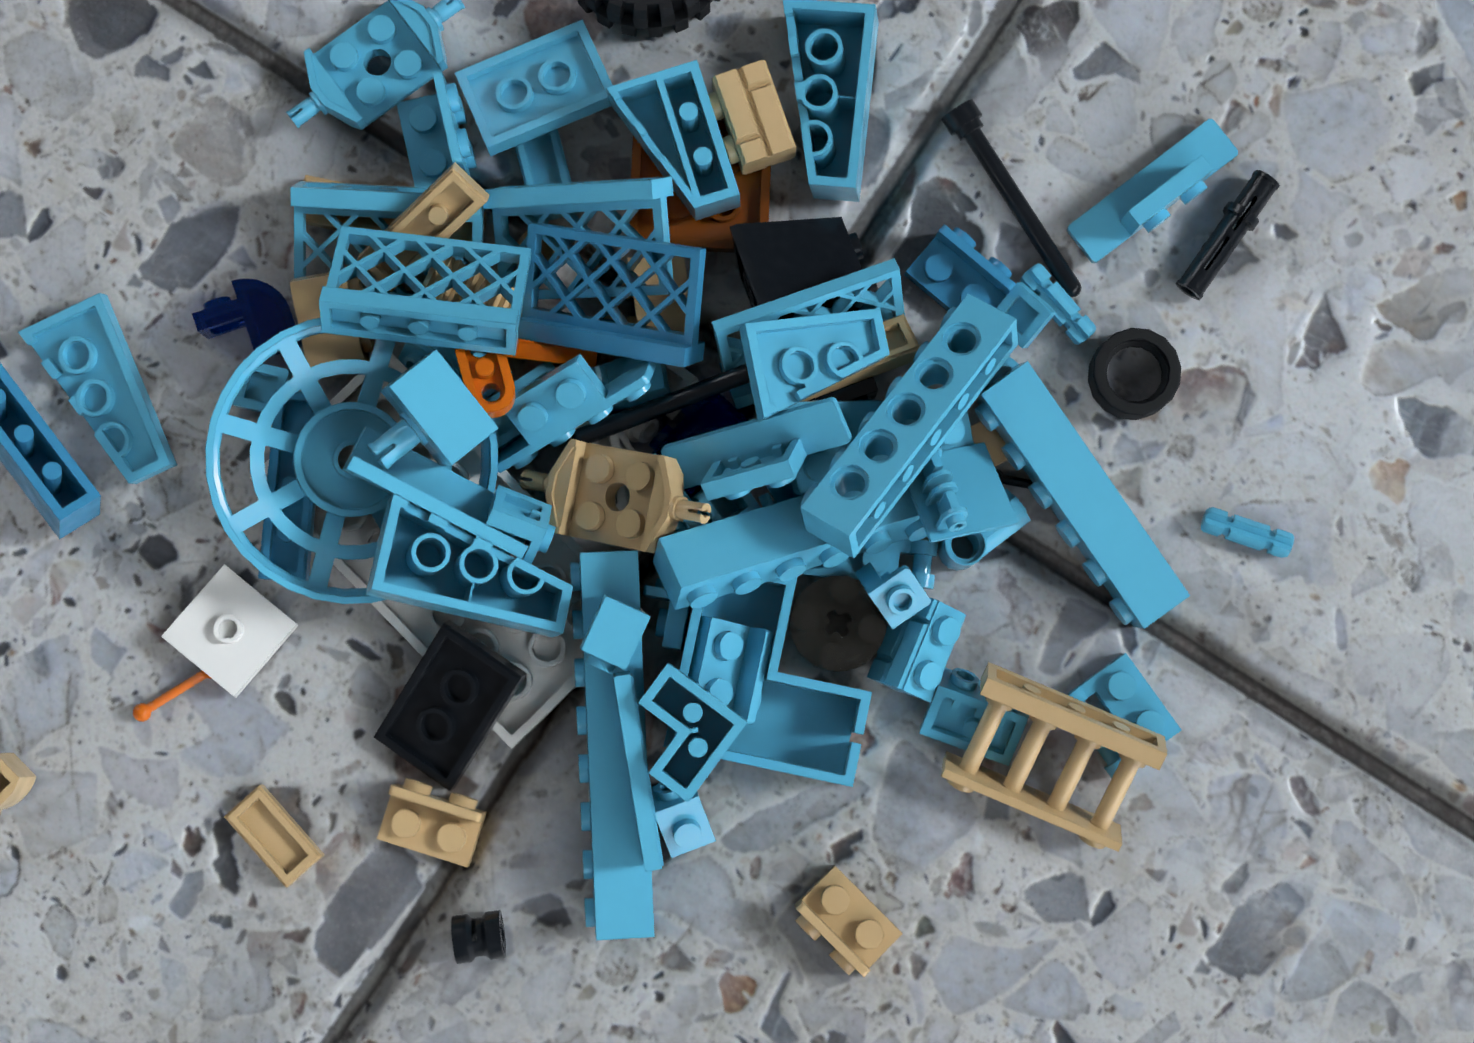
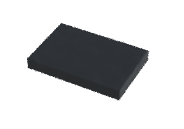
M449 619L442 624L374 735V738L448 791H451L459 783L527 673Z

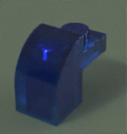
M237 279L231 281L237 299L231 300L228 296L215 298L203 304L204 310L192 313L197 331L207 339L246 327L253 350L279 332L298 325L295 309L292 304L273 286L256 279ZM302 340L297 341L299 347H302Z

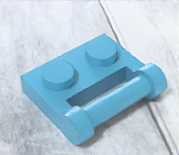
M1126 653L1121 654L1066 694L1083 702L1095 694L1107 712L1165 736L1166 741L1182 731ZM1101 746L1100 749L1096 750L1107 763L1104 769L1112 778L1121 758L1118 755L1119 753Z

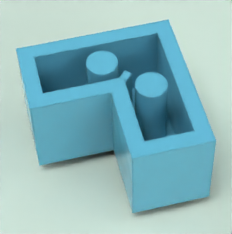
M667 663L638 703L675 730L677 735L648 773L689 803L748 721L672 664Z

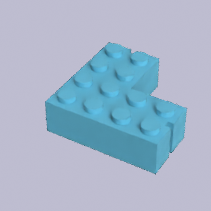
M778 578L762 583L750 593L738 595L733 592L717 597L714 602L705 607L692 608L679 669L686 676L689 675L701 615L773 631L772 652L766 667L761 690L762 699L757 710L755 722L752 725H745L721 759L853 787L861 744L849 741L851 733L864 735L872 692L778 672L797 578L789 581H781ZM667 726L663 745L666 748L677 735V732Z

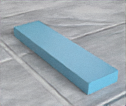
M630 671L613 673L644 869L645 872L662 869L664 862L634 679Z

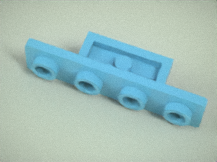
M1208 119L1073 221L1067 227V232L1090 262L1097 263L1143 227L1148 233L1157 228L1171 216L1167 209L1181 199L1186 205L1205 191L1208 187L1204 181L1238 155V150L1213 119Z
M579 354L518 391L514 405L506 415L522 436L501 449L498 455V472L501 473L511 466H514L516 469L526 466L538 455V450L548 444L557 447L567 441L575 433V428L586 421L593 425L604 419L613 410L614 404L624 398L628 402H632L641 397L650 389V381L657 365L654 362L644 361L606 385H603L582 355Z
M829 397L781 411L759 423L756 418L666 444L662 448L661 454L677 459L684 474V489L701 485L707 501L726 497L727 500H734L745 496L754 488L769 485L770 488H779L789 484L796 478L807 455L846 445L850 442L852 434L837 399Z

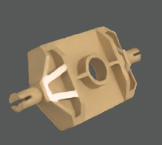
M570 439L550 470V473L525 469L521 474V477L533 479L532 482L520 480L521 488L544 492L546 503L552 505L550 525L556 527L555 534L655 554L658 539L674 534L679 521L683 522L684 519L706 524L710 519V516L697 514L698 511L711 513L710 504L687 500L688 498L684 497V474L676 458L664 455H654ZM626 485L630 493V499L627 506L619 511L615 504V495L620 487Z

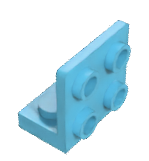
M442 71L432 73L437 94L401 101L397 104L415 187L429 188L454 162L469 176V169L477 168L472 142L468 138L466 128L460 129L459 125L467 123L462 98L458 94L456 83L447 84Z

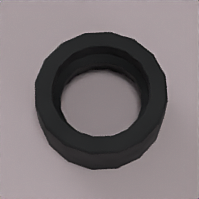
M1129 328L1114 333L1097 348L1089 363L1088 384L1093 398L1104 411L1119 419L1139 420L1154 415L1173 399L1180 386L1181 364L1176 350L1165 337L1150 329ZM1129 347L1142 348L1150 352L1159 362L1162 371L1161 383L1157 391L1148 399L1128 401L1118 396L1110 387L1107 379L1108 364L1112 357L1120 350Z

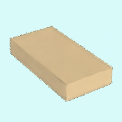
M263 784L257 786L224 816L286 888L290 887L325 855Z

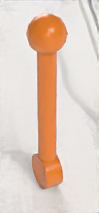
M201 670L148 704H137L133 709V717L139 722L147 721L152 711L204 679L212 678Z

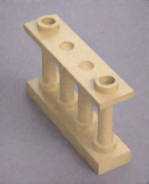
M988 662L980 682V695L985 696L988 705L963 758L946 751L942 763L941 777L947 779V782L959 791L965 793L976 791L1075 833L1084 843L1097 849L1108 847L1119 852L1122 846L1121 825L1113 822V819L1138 769L1148 765L1160 770L1168 754L1165 736ZM1015 709L1029 715L1033 722L1007 776H1004L981 766V763L1005 712ZM1058 727L1074 734L1077 741L1051 795L1024 783L1050 730H1056ZM1103 746L1119 753L1121 761L1095 813H1092L1068 802L1094 749H1100Z

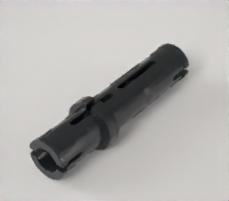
M1255 170L1236 200L1226 204L1223 209L1224 217L1203 244L1181 279L1176 282V286L1183 293L1193 299L1201 300L1204 292L1227 262L1248 230L1253 231L1258 225L1259 220L1257 216L1273 193L1280 187L1279 183L1272 176L1261 170Z

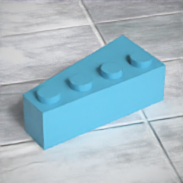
M394 493L387 500L365 595L552 638L563 634L573 591L572 585L518 557L514 558L477 536L474 537L452 526L448 521L433 513L429 514L410 504V501Z

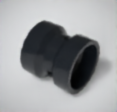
M501 910L487 911L482 917L471 918L468 914L452 916V945L457 964L472 962L477 956H487L490 960L506 957V938Z

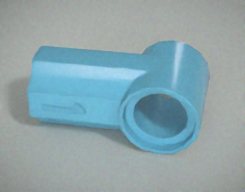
M1007 488L1005 489L1019 522L1017 525L963 536L970 540L973 546V553L969 559H962L954 554L951 547L952 539L940 541L938 555L941 562L950 569L956 571L965 570L979 562L985 555L1029 523L1031 519L1019 499Z

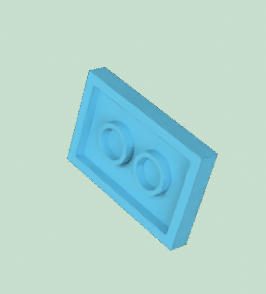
M583 19L455 72L490 157L611 106L606 88L613 85Z

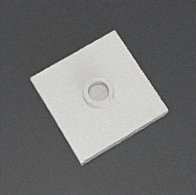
M224 564L161 637L232 696L237 698L299 625Z

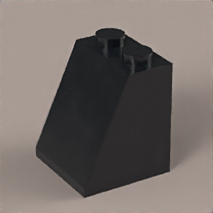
M842 217L741 223L730 226L739 276L751 308L862 270L859 260L864 259L860 240L856 232L848 234ZM872 284L867 290L876 292L878 290L877 284ZM840 297L826 300L822 306L831 308ZM856 301L847 312L858 311L865 303ZM795 313L780 316L778 320L791 318Z

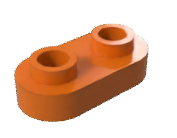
M455 349L462 381L491 418H498L509 412L514 405L516 392L507 355L487 352L483 357H475L471 354V350ZM494 389L500 393V397L496 401L490 402L483 398V394L487 390Z

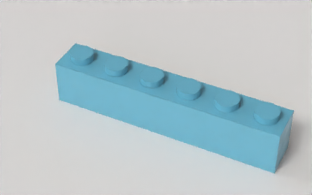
M1026 361L1018 364L985 387L976 399L979 405L974 409L976 415L987 430L991 432L996 429L1006 444L1001 449L1009 463L1017 471L1023 468L1033 483L1028 488L1037 503L1043 509L1050 507L1060 522L1055 527L1061 538L1070 548L1077 546L1087 560L1082 566L1089 578L1098 587L1103 584L1113 597L1109 605L1116 617L1124 625L1131 623L1133 627L1145 629L1187 599L1190 594L1030 363Z
M908 489L858 554L866 552L872 555L887 549L892 543L909 539V541L913 542L927 537ZM849 491L845 493L843 497H855L859 495L861 492ZM802 495L660 537L653 563L674 610H678L688 606L694 609L702 608L714 602L717 597L733 592L738 595L747 594L757 589L762 583L778 578L781 581H789L803 574L805 570L823 565L825 568L834 567L843 563L850 556L806 531L800 508L804 496Z

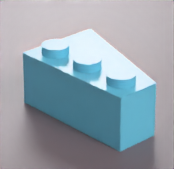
M697 60L606 88L610 105L663 177L672 176L674 192L696 221L740 207V192Z

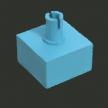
M436 349L425 355L381 390V393L397 411L401 420L374 442H370L367 447L373 456H377L388 446L392 445V449L377 460L386 470L391 468V465L419 443L425 446L439 465L450 466L495 432L498 426Z

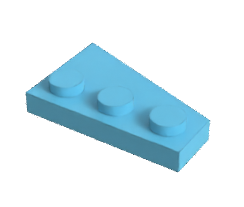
M880 308L745 323L739 329L758 423L890 355Z

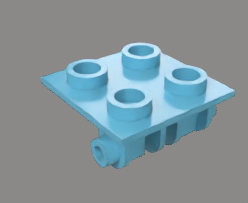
M984 442L943 451L939 447L908 487L930 543L1009 527L1019 523Z

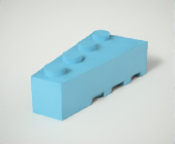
M783 0L808 184L814 199L860 202L879 26L876 5L818 0Z

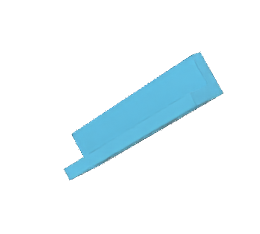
M367 426L364 427L342 470L390 495L394 493L410 501V504L429 514L433 513L443 518L452 526L493 544V547L514 558H523L528 548L524 544L526 539L510 537L498 531L495 527L486 524L491 500L494 496L493 492L413 450H410L391 465V468L386 470L377 460L391 450L392 445L388 446L377 456H373L367 445L370 442H374L382 434Z

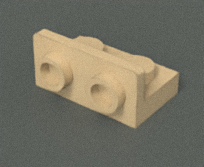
M405 778L403 785L392 784L388 792L391 796L377 839L469 867L487 813L486 811L476 809L478 800L454 792L450 793L449 800L431 794L432 785L410 778Z
M835 865L794 905L801 914L795 920L797 924L814 941L822 935L835 948L829 956L848 975L856 969L865 977L871 971L869 968L903 934Z

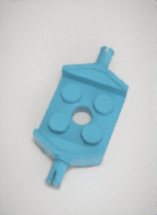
M388 0L316 53H313L310 48L306 49L304 57L312 91L309 93V97L289 111H286V113L297 128H300L301 125L318 114L319 111H322L324 115L329 113L351 127L360 130L364 129L433 79V72H443L448 68L441 31L444 30L442 23L464 9V4L461 0H441L433 8L428 7L425 9L424 6L413 0ZM386 56L391 59V65L387 72L382 75L368 73V64L374 57Z

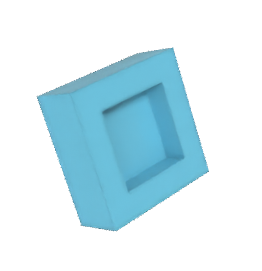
M1017 282L997 307V309L1017 319L1018 345L1021 348H1028L1057 313L1023 282Z
M262 364L247 379L232 405L237 408L261 413L271 396L275 393V390H278L285 382L290 380L292 373L289 369Z

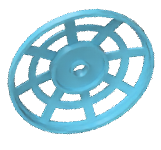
M320 318L307 320L279 332L257 347L237 367L223 388L210 419L205 446L206 479L212 505L224 531L239 552L262 574L286 589L312 599L340 604L374 603L387 600L365 595L367 588L342 589L330 587L328 582L334 558L356 560L372 558L375 555L377 542L364 545L338 544L345 517H360L371 514L379 529H381L387 500L392 496L343 471L338 463V455L344 447L355 446L364 427L367 426L383 435L397 424L391 416L376 407L383 382L391 383L402 374L398 370L388 367L396 342L376 339L370 361L360 359L335 360L310 367L297 341L312 335L322 334ZM408 343L426 355L437 349L462 381L457 359L445 347ZM280 351L293 378L285 382L271 396L260 413L257 423L228 415L234 399L247 379L268 358ZM340 374L365 375L358 401L335 405L330 404L318 380ZM301 390L314 416L304 425L299 435L271 427L282 406L296 392ZM495 432L480 443L481 474L479 485L493 493L498 474V443ZM223 434L251 441L249 451L250 474L258 501L235 514L232 513L226 500L221 478L220 446ZM265 446L293 453V467L296 480L272 493L265 474ZM452 465L443 466L452 471ZM307 496L316 506L327 511L320 538L312 537L298 528L284 515L282 509ZM269 517L272 523L288 539L304 549L315 553L309 580L293 576L272 563L252 545L243 531Z

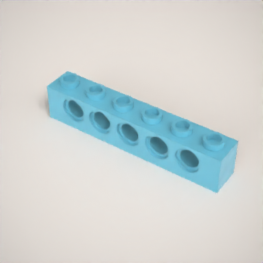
M970 294L966 295L957 308L951 307L947 311L941 322L940 330L930 342L925 341L918 348L913 364L903 377L898 376L892 381L887 390L885 400L876 412L871 411L863 418L858 429V435L847 448L842 447L838 450L831 461L829 472L819 484L814 483L804 494L800 508L807 532L853 559L856 557L1017 347L1016 318ZM958 350H970L966 353H955ZM934 384L943 385L942 387L937 389L927 388ZM907 419L916 420V421H915L914 423H912V424H908V425L900 424V422L903 421V420H907ZM877 455L889 456L888 458L881 461L871 460L873 457ZM849 491L861 492L859 495L855 497H843V495Z

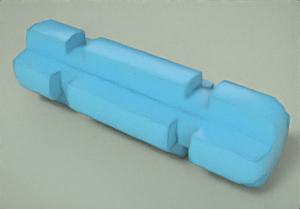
M1035 264L1022 275L1020 281L1057 312L1052 319L1059 327L1064 325L1068 329L1065 331V334L1076 345L1082 344L1096 331L1095 324L1086 314L1082 317L1078 313L1081 308L1057 281L1053 284L1049 280L1052 275L1042 264Z
M1215 507L1207 509L1201 521V530L1205 533L1217 537L1223 534L1226 540L1259 551L1265 548L1268 554L1280 558L1288 557L1294 544V535L1290 532L1278 528L1272 531L1269 525L1236 514L1230 517L1227 511Z

